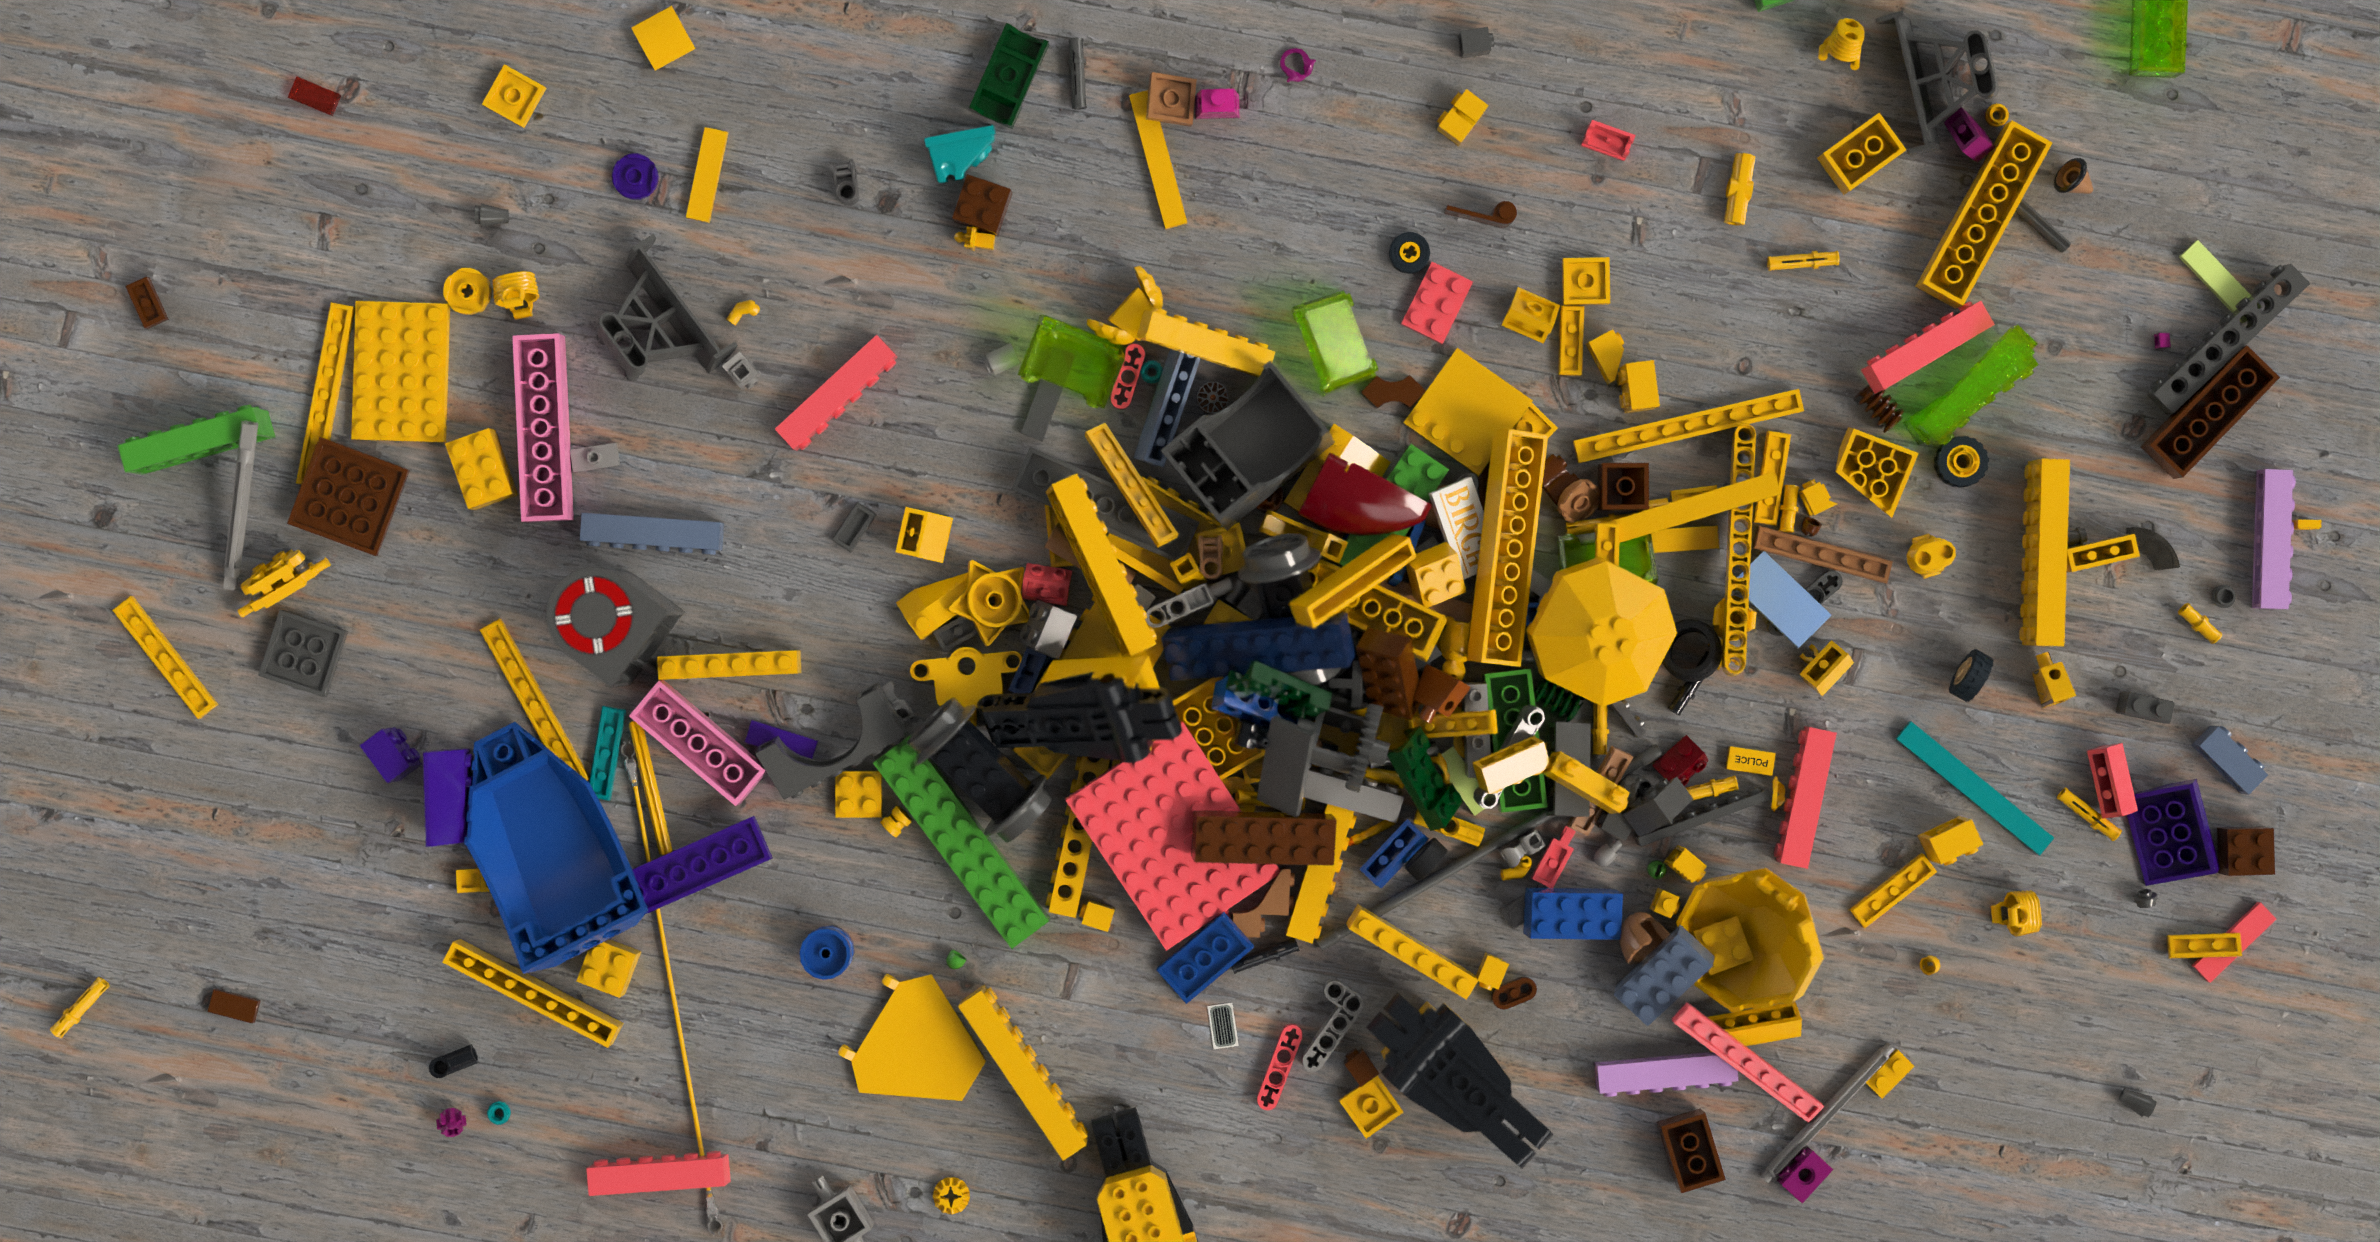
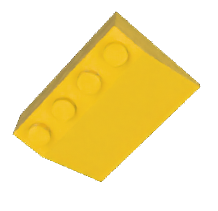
M1333 424L1329 432L1335 443L1306 466L1283 503L1299 513L1329 453L1349 462L1345 469L1346 472L1351 463H1356L1382 477L1391 462L1352 434ZM1322 527L1323 529H1325L1326 531L1340 539H1342L1345 535L1344 533L1332 531Z
M1216 677L1204 681L1172 699L1179 721H1183L1219 778L1223 780L1264 756L1265 750L1244 748L1232 743L1239 719L1211 708L1215 682L1224 679V677Z

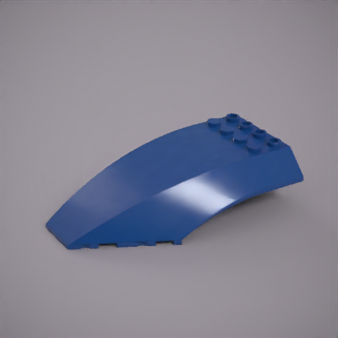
M516 722L474 742L473 753L475 758L471 768L473 770L472 786L469 789V811L466 818L468 830L467 837L464 838V844L475 860L496 903L522 973L526 974L556 967L636 926L648 909L620 840L590 783Z

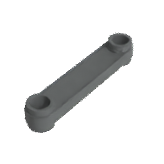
M1534 705L1524 706L1500 750L1534 736L1545 719L1542 710ZM1478 787L1474 791V800L1482 808L1491 809L1496 806L1502 791L1488 794Z

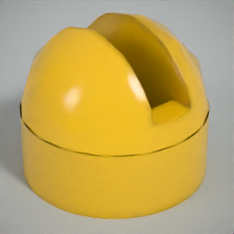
M1926 956L1920 960L1919 966L1924 974L1932 975L1940 969V961L1936 956ZM1927 962H1932L1933 965L1928 966Z

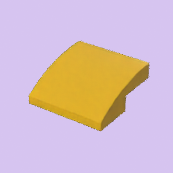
M672 5L631 27L655 71L696 49Z

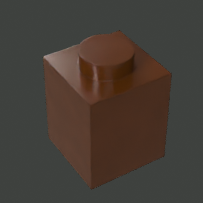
M1355 1048L1345 1055L1344 1065L1360 1087L1380 1074L1363 1048L1359 1050Z

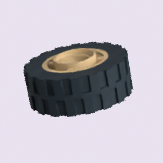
M1977 649L1970 651L1953 675L1949 693L1965 702L1973 699L1987 681L1994 664V659Z

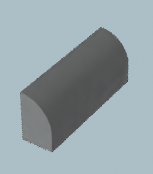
M1548 723V758L1551 753L1561 751L1590 768L1591 724ZM1546 776L1548 806L1546 807V816L1590 817V801Z

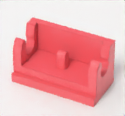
M1591 120L1581 146L1625 161L1636 135Z

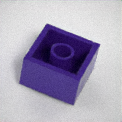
M396 727L381 729L359 745L387 783L401 781L422 765L419 760L421 756L418 751L413 747L410 748L406 742V735L401 729H396Z

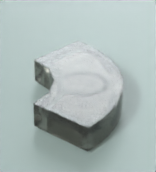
M2126 528L2127 534H2135L2139 552L2149 558L2154 571L2180 568L2175 550L2161 535L2145 528Z

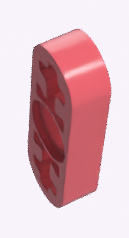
M1131 344L1125 349L1111 394L1112 405L1120 410L1128 408L1131 404L1145 359V351L1138 344ZM1134 349H1138V354L1141 355V358H1136L1134 366L1138 365L1137 370L1131 366H1124L1125 362L1130 364L1131 356L1128 353L1129 351L1133 352ZM1126 370L1132 371L1135 375L1131 383H1124L1121 379L1122 373ZM1118 384L1126 388L1132 387L1131 392L1125 391V398L1128 401L1122 402L1121 405H1118V401L1115 399V396H1119L1122 388H1117Z

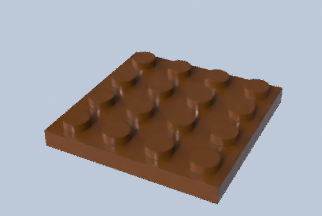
M319 437L287 524L378 556L410 470Z

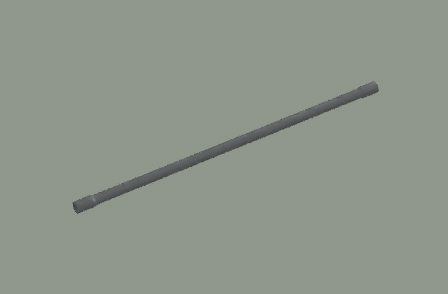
M1655 744L1634 757L1622 778L1662 757L1658 746ZM1545 808L1369 909V911L1381 917L1555 816H1546ZM1345 923L1320 936L1316 941L1321 950L1324 951L1338 943L1342 938L1353 933V931Z

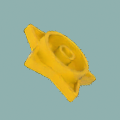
M974 560L969 561L966 590L947 610L972 621L984 645L990 646L1006 626L1028 622L1030 617L1029 609L1021 595L1024 567L995 572ZM989 597L995 599L993 606L989 604Z

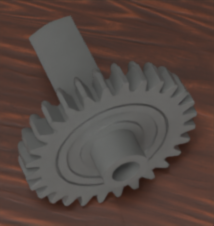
M1369 704L1365 717L1329 707V711L1319 714L1316 721L1299 717L1297 725L1315 733L1310 763L1348 774L1345 787L1348 790L1359 793L1368 761L1384 765L1389 750V742L1375 739L1383 707ZM1322 723L1340 728V731L1343 733H1349V731L1358 733L1360 736L1359 740L1362 741V743H1357L1358 746L1356 748L1359 752L1355 751L1354 754L1356 755L1350 757L1316 747Z

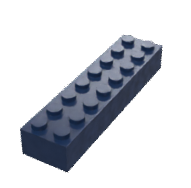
M1347 612L1335 613L1315 628L1297 624L1295 617L1170 627L1161 638L1171 681L1227 677L1231 670L1245 675L1253 661L1262 663L1280 672L1349 667L1355 657Z

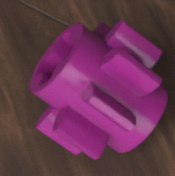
M456 1108L443 1110L439 1114L440 1119H436L437 1130H441V1134H444L446 1137L458 1136L463 1131V1126L467 1125L466 1115H462V1111Z

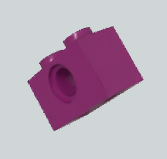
M1809 1147L1801 1150L1794 1158L1795 1161L1782 1170L1777 1180L1802 1204L1833 1171ZM1807 1168L1808 1175L1805 1178H1799L1800 1170Z

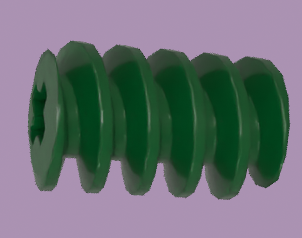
M1543 677L1534 689L1536 694L1535 702L1537 703L1543 699L1542 707L1545 708L1551 704V713L1558 709V718L1567 715L1565 722H1570L1580 710L1583 702L1579 704V696L1572 698L1573 692L1567 691L1564 693L1565 688L1561 686L1556 688L1557 684L1549 683Z

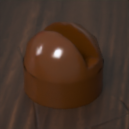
M1805 517L1802 522L1801 531L1804 535L1809 533V536L1813 537L1817 535L1822 524L1814 518Z

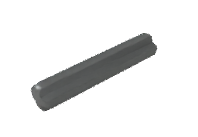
M2021 200L2015 212L2059 252H2065L2071 245L2070 241L2030 205Z

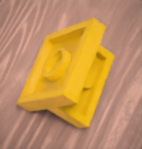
M1518 287L1501 326L1544 344L1548 334L1553 329L1560 305Z

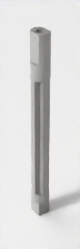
M251 421L241 422L223 572V589L234 591L237 588L238 577H240L258 432V423Z

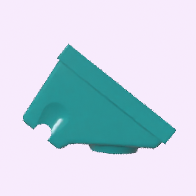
M985 126L924 138L937 181L939 183L948 182L949 175H953L955 180L964 179L967 170L971 166L976 168L993 150L992 144L996 140L995 135H997L995 126Z

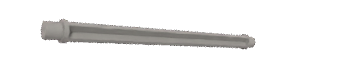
M1886 1043L1881 1049L1879 1048L1830 1099L1810 1123L1766 1167L1761 1177L1767 1183L1774 1177L1776 1178L1890 1058L1889 1055L1895 1049L1889 1043Z

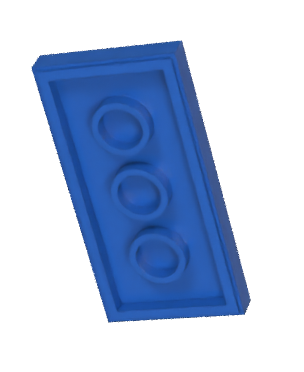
M1223 911L1159 965L1156 971L1187 1004L1251 951L1254 945Z

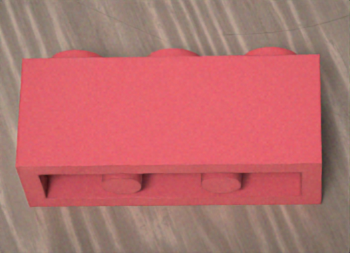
M2123 743L2103 745L2087 750L2102 819L2121 817L2138 811Z

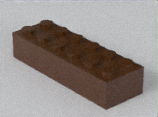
M2245 345L2146 440L2141 448L2173 479L2183 478L2272 387L2280 376L2248 345Z
M1193 810L1191 857L1197 863L1334 866L1337 819L1332 814L1300 813L1295 818L1283 812Z

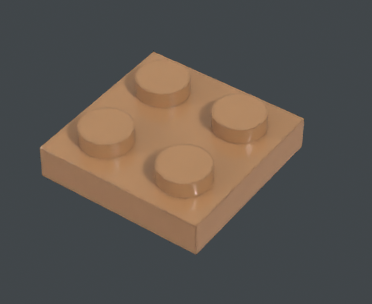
M1152 72L1149 78L1146 120L1191 126L1193 124L1197 79Z

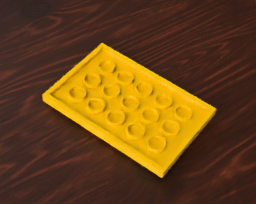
M355 302L352 440L446 443L450 306L448 304Z

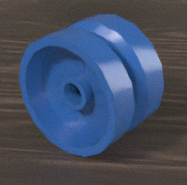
M832 925L821 926L812 931L802 942L800 949L801 964L805 971L815 978L822 980L833 979L842 974L851 964L855 953L853 941L842 928ZM825 949L830 951L829 957L828 954L824 955L823 951Z

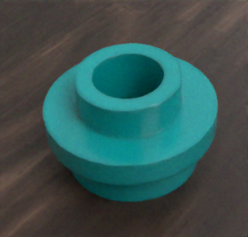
M1147 361L1142 365L1140 374L1145 382L1155 384L1159 382L1163 368L1157 361ZM1150 368L1156 370V375L1153 377L1147 373Z
M503 1101L492 1103L487 1110L488 1119L496 1125L504 1124L511 1116L509 1105ZM501 1109L503 1116H498L496 1110Z

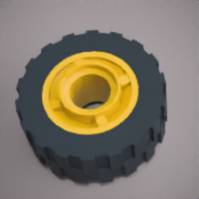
M1958 436L1943 442L1936 451V457H1934V468L1938 473V477L1945 484L1948 483L1952 487L1959 488L1971 486L1979 482L1985 476V472L1989 467L1988 452L1984 449V445L1981 442L1979 443L1976 441L1977 439L1969 438V436ZM1959 455L1966 459V466L1964 468H1960L1956 463Z

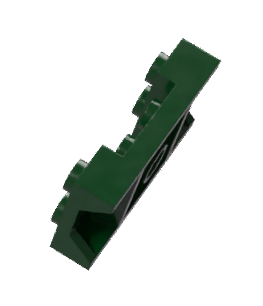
M1006 23L971 101L970 111L1013 129L1030 85L1048 50L1049 41L1032 37Z
M1257 661L1251 663L1245 676L1232 670L1229 671L1226 689L1234 692L1238 697H1247L1255 693L1258 696L1274 699L1275 703L1285 705L1283 713L1292 716V719L1299 721V717L1308 719L1329 711L1332 695L1328 691Z
M1421 726L1407 729L1404 731L1407 740L1403 745L1390 751L1387 756L1429 830L1445 828L1463 801L1453 783L1446 785L1443 783L1441 775H1439L1432 763L1431 757L1426 752L1431 744Z

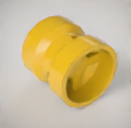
M897 805L891 810L889 817H884L880 821L882 826L895 838L901 834V829L904 826H909L913 822L909 815Z

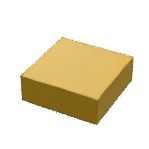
M2292 520L2294 530H2315L2321 528V520Z

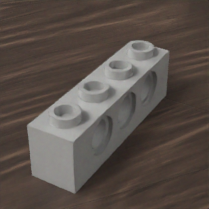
M1484 681L1463 682L1471 688L1462 699V712L1488 710L1487 683ZM1490 734L1463 736L1465 775L1468 778H1476L1472 762L1491 754Z

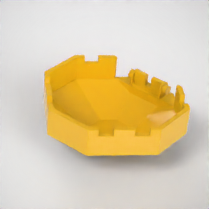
M1602 557L1557 571L1552 579L1553 583L1548 593L1544 594L1536 609L1538 612L1526 629L1539 674L1546 680L1602 707L1646 692L1677 634L1665 590Z
M1767 868L1709 878L1697 884L1676 921L1677 927L1682 925L1694 937L1693 931L1737 916L1754 960L1713 975H1709L1707 971L1694 983V986L1732 1013L1749 1008L1770 1007L1774 1004H1791L1802 997L1824 959L1805 894Z

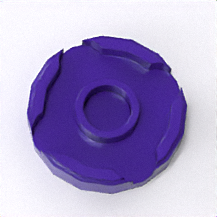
M638 153L623 156V158L615 163L612 171L614 187L623 197L631 200H642L649 197L656 190L659 182V173L655 164L648 157Z

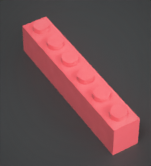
M1971 301L1965 303L1958 308L1960 310L1959 313L1955 315L1953 312L1948 313L1940 318L1942 321L1940 324L1935 325L1933 322L1922 329L1923 334L1917 336L1914 333L1903 340L1905 342L1904 345L1899 347L1898 344H1895L1885 350L1887 355L1882 358L1877 355L1866 361L1868 366L1861 369L1874 394L1885 390L1994 326L1995 324L1982 301L1972 304Z
M876 335L779 424L775 430L793 450L797 451L799 448L804 450L812 442L810 438L814 434L820 435L829 426L827 422L833 417L835 419L840 417L846 410L844 407L850 401L852 403L856 402L863 395L861 391L866 386L870 388L880 379L878 375L884 370L888 372L896 365L897 362L895 360L898 357Z
M1804 726V730H1801L1799 733L1798 744H1800L1799 753L1795 754L1793 766L1796 767L1794 776L1791 775L1788 784L1791 792L1789 798H1786L1784 803L1785 820L1781 821L1779 826L1781 839L1780 843L1776 844L1774 850V857H1776V861L1779 863L1808 869L1836 732Z
M721 1151L707 1152L705 1156H698V1153L684 1154V1157L676 1158L675 1154L663 1155L661 1159H653V1156H643L638 1161H630V1158L616 1159V1162L608 1163V1159L595 1160L594 1164L586 1168L589 1196L721 1187L731 1182L728 1154H721Z

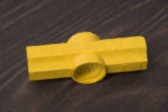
M1736 153L1734 155L1732 173L1726 187L1727 204L1724 223L1728 225H1745L1748 201L1751 199L1754 186L1752 175L1755 156L1751 154Z
M1417 809L1413 823L1428 828ZM1453 816L1452 820L1455 822V828L1452 831L1448 832L1443 828L1434 830L1479 847L1485 828Z

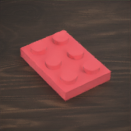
M1431 262L1401 325L1442 345L1473 281Z

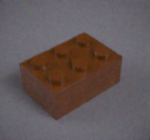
M1701 1108L1656 1122L1676 1188L1681 1194L1726 1180L1706 1113Z

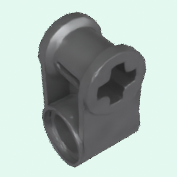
M854 159L838 164L831 162V174L837 197L844 205L852 206L856 204L859 200V189ZM845 189H853V195L851 197H842V193Z

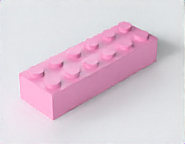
M659 680L629 715L630 718L735 806L742 803L767 773L761 762L665 680Z

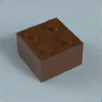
M967 174L952 217L953 221L964 226L976 227L979 231L998 237L1013 194L1012 190Z
M2265 826L2217 827L2219 874L2227 876L2275 875L2274 828Z

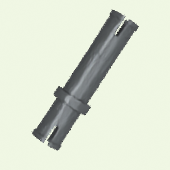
M1083 38L1068 39L1070 49L1068 65L1071 70L1072 109L1081 110L1087 108L1084 71L1086 59H1084Z

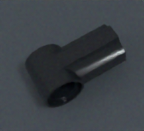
M470 1044L441 1055L430 1062L429 1072L435 1078H443L479 1063L476 1050ZM438 1061H443L446 1064L447 1069L444 1073L437 1069Z

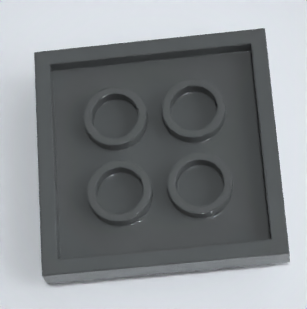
M279 610L258 676L327 697L348 631L285 610Z

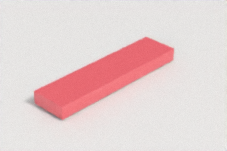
M2257 902L2226 933H2240L2243 952L2276 918L2261 902ZM2237 957L2198 958L2191 966L2207 982L2211 983Z

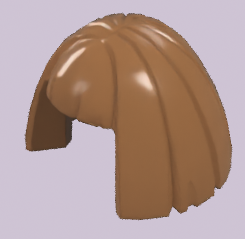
M1635 912L1629 915L1622 923L1621 940H1619L1625 960L1630 965L1640 963L1670 933L1646 912Z

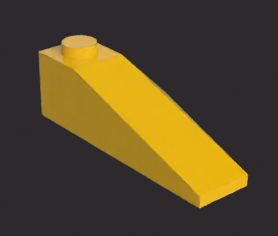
M967 573L916 588L896 602L906 621L920 640H924L957 616L949 612L947 608L966 590Z

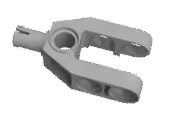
M1229 577L1211 586L1210 584L1203 583L1151 607L1146 612L1147 618L1145 620L1149 626L1154 628L1172 624L1214 605L1217 601L1216 598L1234 591L1235 588ZM1178 601L1182 602L1184 606L1180 614L1175 611V604ZM1159 611L1163 616L1162 621L1159 624H1154L1150 620V614L1154 616Z

